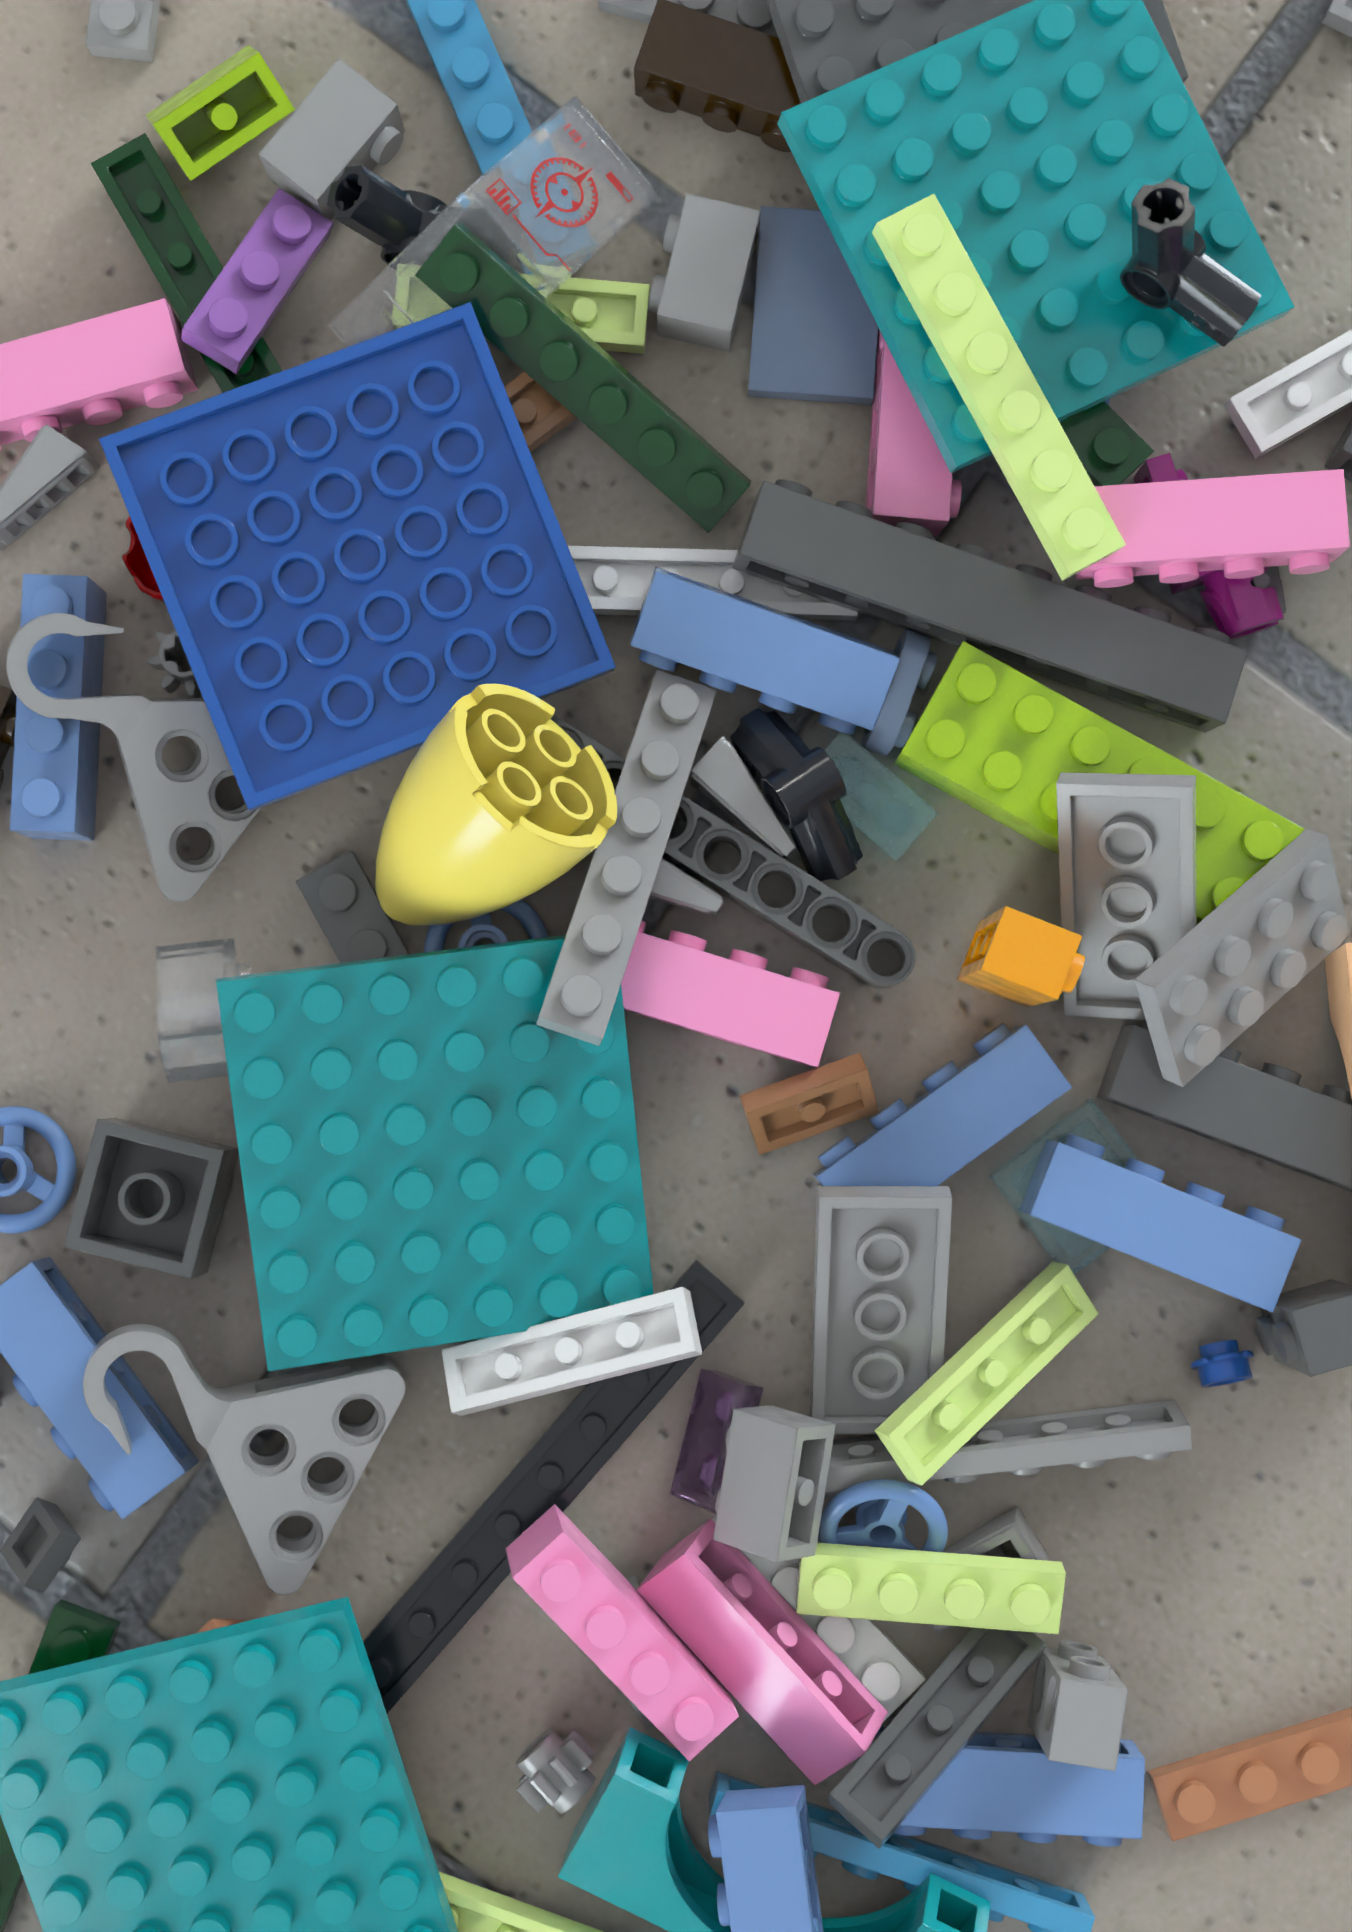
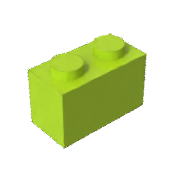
M247 45L145 116L182 171L192 181L293 112L295 108L261 54L250 45Z

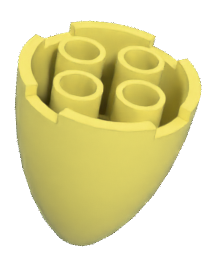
M495 683L478 685L470 694L459 699L431 731L411 761L397 788L382 828L376 858L375 888L380 905L390 918L407 925H443L473 919L505 908L539 891L568 872L602 843L608 829L616 823L617 799L614 794L613 783L605 765L593 746L589 745L581 750L574 740L551 720L555 708L540 698L512 686Z

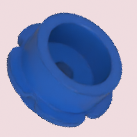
M1237 1340L1219 1341L1200 1346L1201 1358L1194 1360L1190 1364L1191 1369L1198 1371L1202 1388L1222 1386L1253 1377L1248 1359L1253 1358L1254 1353L1250 1350L1240 1352Z

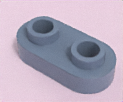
M904 629L893 649L900 657V661L873 731L864 729L861 747L884 756L889 754L893 746L901 749L904 747L916 719V713L908 710L915 689L917 687L923 690L926 687L937 660V654L929 651L930 637L909 629Z

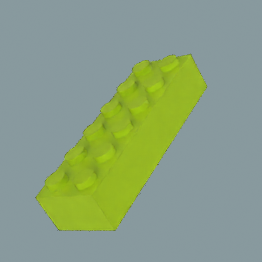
M965 641L961 643L907 742L894 762L896 766L1059 855L1056 783L1061 772L1196 775V925L1304 830L1303 827Z

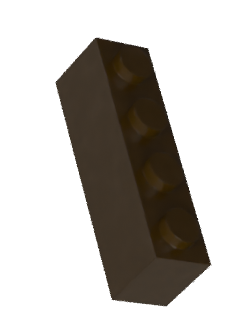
M657 0L634 66L635 95L642 97L646 104L656 110L666 113H674L677 110H681L701 117L704 123L718 131L731 133L738 129L760 137L767 146L775 150L791 152L777 123L781 112L801 104L779 38L667 0Z

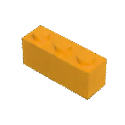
M1005 906L978 922L956 980L1024 1007L1058 1000L1062 991L1067 993L1073 991L1081 974L1085 956L1076 952L1082 936Z

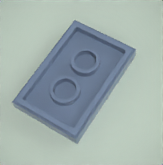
M761 206L748 397L872 405L878 325L821 211Z

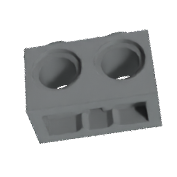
M1071 1640L1059 1641L1058 1649L1045 1647L1042 1655L1037 1660L1028 1724L1048 1760L1116 1771L1128 1689L1105 1658L1098 1655V1648Z

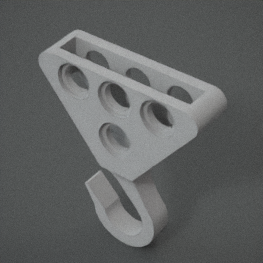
M49 613L30 620L15 634L7 652V675L14 693L25 706L42 716L101 723L113 731L157 885L163 895L172 901L183 902L191 899L261 809L250 812L245 801L233 809H225L218 806L215 800V789L223 778L234 775L204 699H147L139 693L77 698L48 696L34 686L27 670L29 653L39 640L56 633L70 634L75 637L123 633L124 628L87 622L67 613ZM186 736L195 743L197 749L195 761L190 767L181 771L166 768L162 761L164 745L171 738ZM190 827H201L207 830L210 836L208 850L204 855L196 859H185L176 852V840L179 834Z
M132 1324L107 1334L94 1347L85 1367L83 1393L91 1414L110 1430L125 1453L130 1455L132 1452V1441L118 1403L107 1390L105 1374L115 1359L128 1352L146 1351L161 1358L172 1375L196 1440L208 1452L268 1588L279 1595H288L296 1592L308 1576L405 1395V1383L395 1360L387 1355L380 1354L226 1388H214L205 1383L190 1361L181 1342L170 1332L153 1325ZM364 1399L374 1405L371 1416L362 1423L349 1424L339 1417L342 1408L352 1400ZM266 1429L277 1430L286 1437L283 1446L270 1454L259 1453L250 1446L252 1438L258 1432ZM332 1457L343 1463L341 1472L335 1478L328 1481H318L308 1474L312 1464L321 1458ZM291 1516H303L312 1522L308 1532L297 1538L284 1537L277 1531V1528L283 1520Z

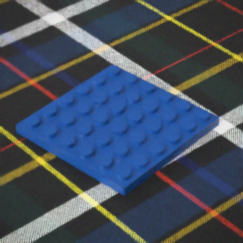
M471 302L99 438L250 812L422 746L431 731L453 705L463 696L470 694L478 685L504 684L524 690L543 699L613 672L616 668Z

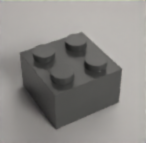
M118 1118L97 1119L64 1247L189 1279L208 1273L238 1156V1148Z

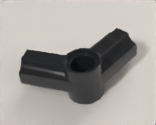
M363 165L346 167L341 177L331 184L327 205L333 209L335 220L381 246L380 256L382 260L399 269V263L423 265L453 225L459 221L503 261L508 262L512 245L510 219L502 210L449 206L432 195L412 190H401Z
M1170 178L1159 184L1143 185L1131 203L1132 257L1121 271L1120 281L1122 286L1134 299L1154 309L1169 307L1221 346H1226L1247 322L1259 304L1258 301L1262 295L1205 254V241L1195 230V207L1189 200V187Z
M757 708L740 719L738 728L730 736L732 746L744 765L760 781L764 795L779 820L789 828L807 873L819 881L830 879L840 880L857 870L856 864L863 857V854L841 802V799L847 795L846 787L833 760L821 747L817 746L810 750L776 711L765 712Z

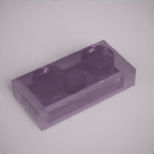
M701 1369L670 1491L671 1495L716 1514L715 1504L722 1485L727 1453L726 1434L731 1425L733 1409L759 1407L763 1387L720 1371Z

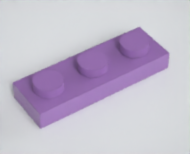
M278 188L183 326L181 340L237 374L330 236L333 222Z

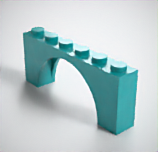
M630 1727L574 1828L558 1878L669 1932H731L730 1926H721L717 1910V1887L719 1883L725 1881L698 1852L687 1832L682 1817L680 1789L689 1761L679 1750ZM930 1872L922 1884L912 1893L886 1908L858 1916L822 1918L823 1931L987 1932L991 1902Z

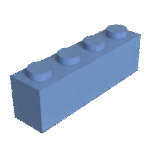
M656 566L630 638V646L641 649L638 659L647 664L672 672L675 671L677 662L701 670L699 681L709 686L734 693L737 684L761 691L758 701L762 704L790 714L795 713L797 705L821 713L818 720L820 724L850 735H854L857 726L873 731L900 661V657L892 650Z
M23 574L20 628L30 620L49 613L72 614L87 622L105 625L107 593L88 576ZM56 633L42 638L33 646L28 656L27 670L31 682L38 690L51 697L77 698L102 696L105 635L75 637L70 634ZM17 697L10 814L11 831L31 839L94 841L100 723L75 719L48 718L29 709Z
M1002 1023L973 1044L979 1054L959 1069L951 1060L926 1077L921 1083L927 1092L911 1104L906 1106L903 1100L898 1098L870 1119L875 1130L860 1141L854 1143L850 1136L847 1135L819 1155L818 1159L824 1167L813 1175L821 1186H938L1062 1096L1072 1086L1027 1025L1017 1026L1010 1031Z
M1069 1133L1065 1144L1046 1139L1019 1211L1269 1312H1274L1301 1239L1281 1231L1285 1219L1249 1205L1244 1216L1221 1207L1225 1195L1189 1181L1185 1191L1182 1192L1161 1183L1165 1171L1130 1157L1125 1168L1101 1159L1105 1147Z
M50 1257L32 1261L0 1285V1354L3 1355L16 1373L12 1377V1381L21 1397L33 1407L39 1405L54 1425L50 1429V1433L55 1444L68 1458L75 1459L77 1457L91 1476L88 1485L95 1499L107 1511L112 1512L115 1510L123 1520L199 1463V1460L122 1355L115 1359L107 1369L105 1384L108 1392L117 1401L132 1441L131 1454L127 1455L110 1430L95 1419L84 1398L83 1378L90 1353L107 1334Z
M880 1727L875 1736V1740L885 1730L886 1727ZM977 1732L893 1833L904 1836H919L925 1834L927 1828L952 1829L953 1834L962 1838L981 1840L990 1838L992 1831L1015 1832L1019 1838L1034 1843H1051L1057 1840V1835L1082 1836L1085 1842L1097 1846H1119L1122 1844V1838L1142 1839L1145 1758L1132 1740L1120 1739L1116 1771L1048 1760L1035 1735Z
M805 1785L726 1791L716 1811V1815H710L708 1821L711 1855L713 1858H722L725 1881L719 1883L717 1887V1910L721 1926H730L731 1932H824Z

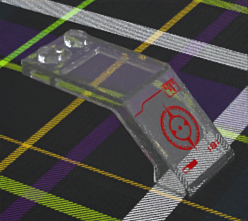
M574 96L462 191L328 326L349 347L453 309L417 278L415 274L453 225L459 221L539 293L548 298L602 248L621 234L660 195L578 97ZM485 337L491 352L496 346Z

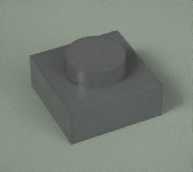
M36 1497L0 1549V1553L23 1587L44 1593L59 1570L66 1565L72 1551L81 1538L56 1504Z

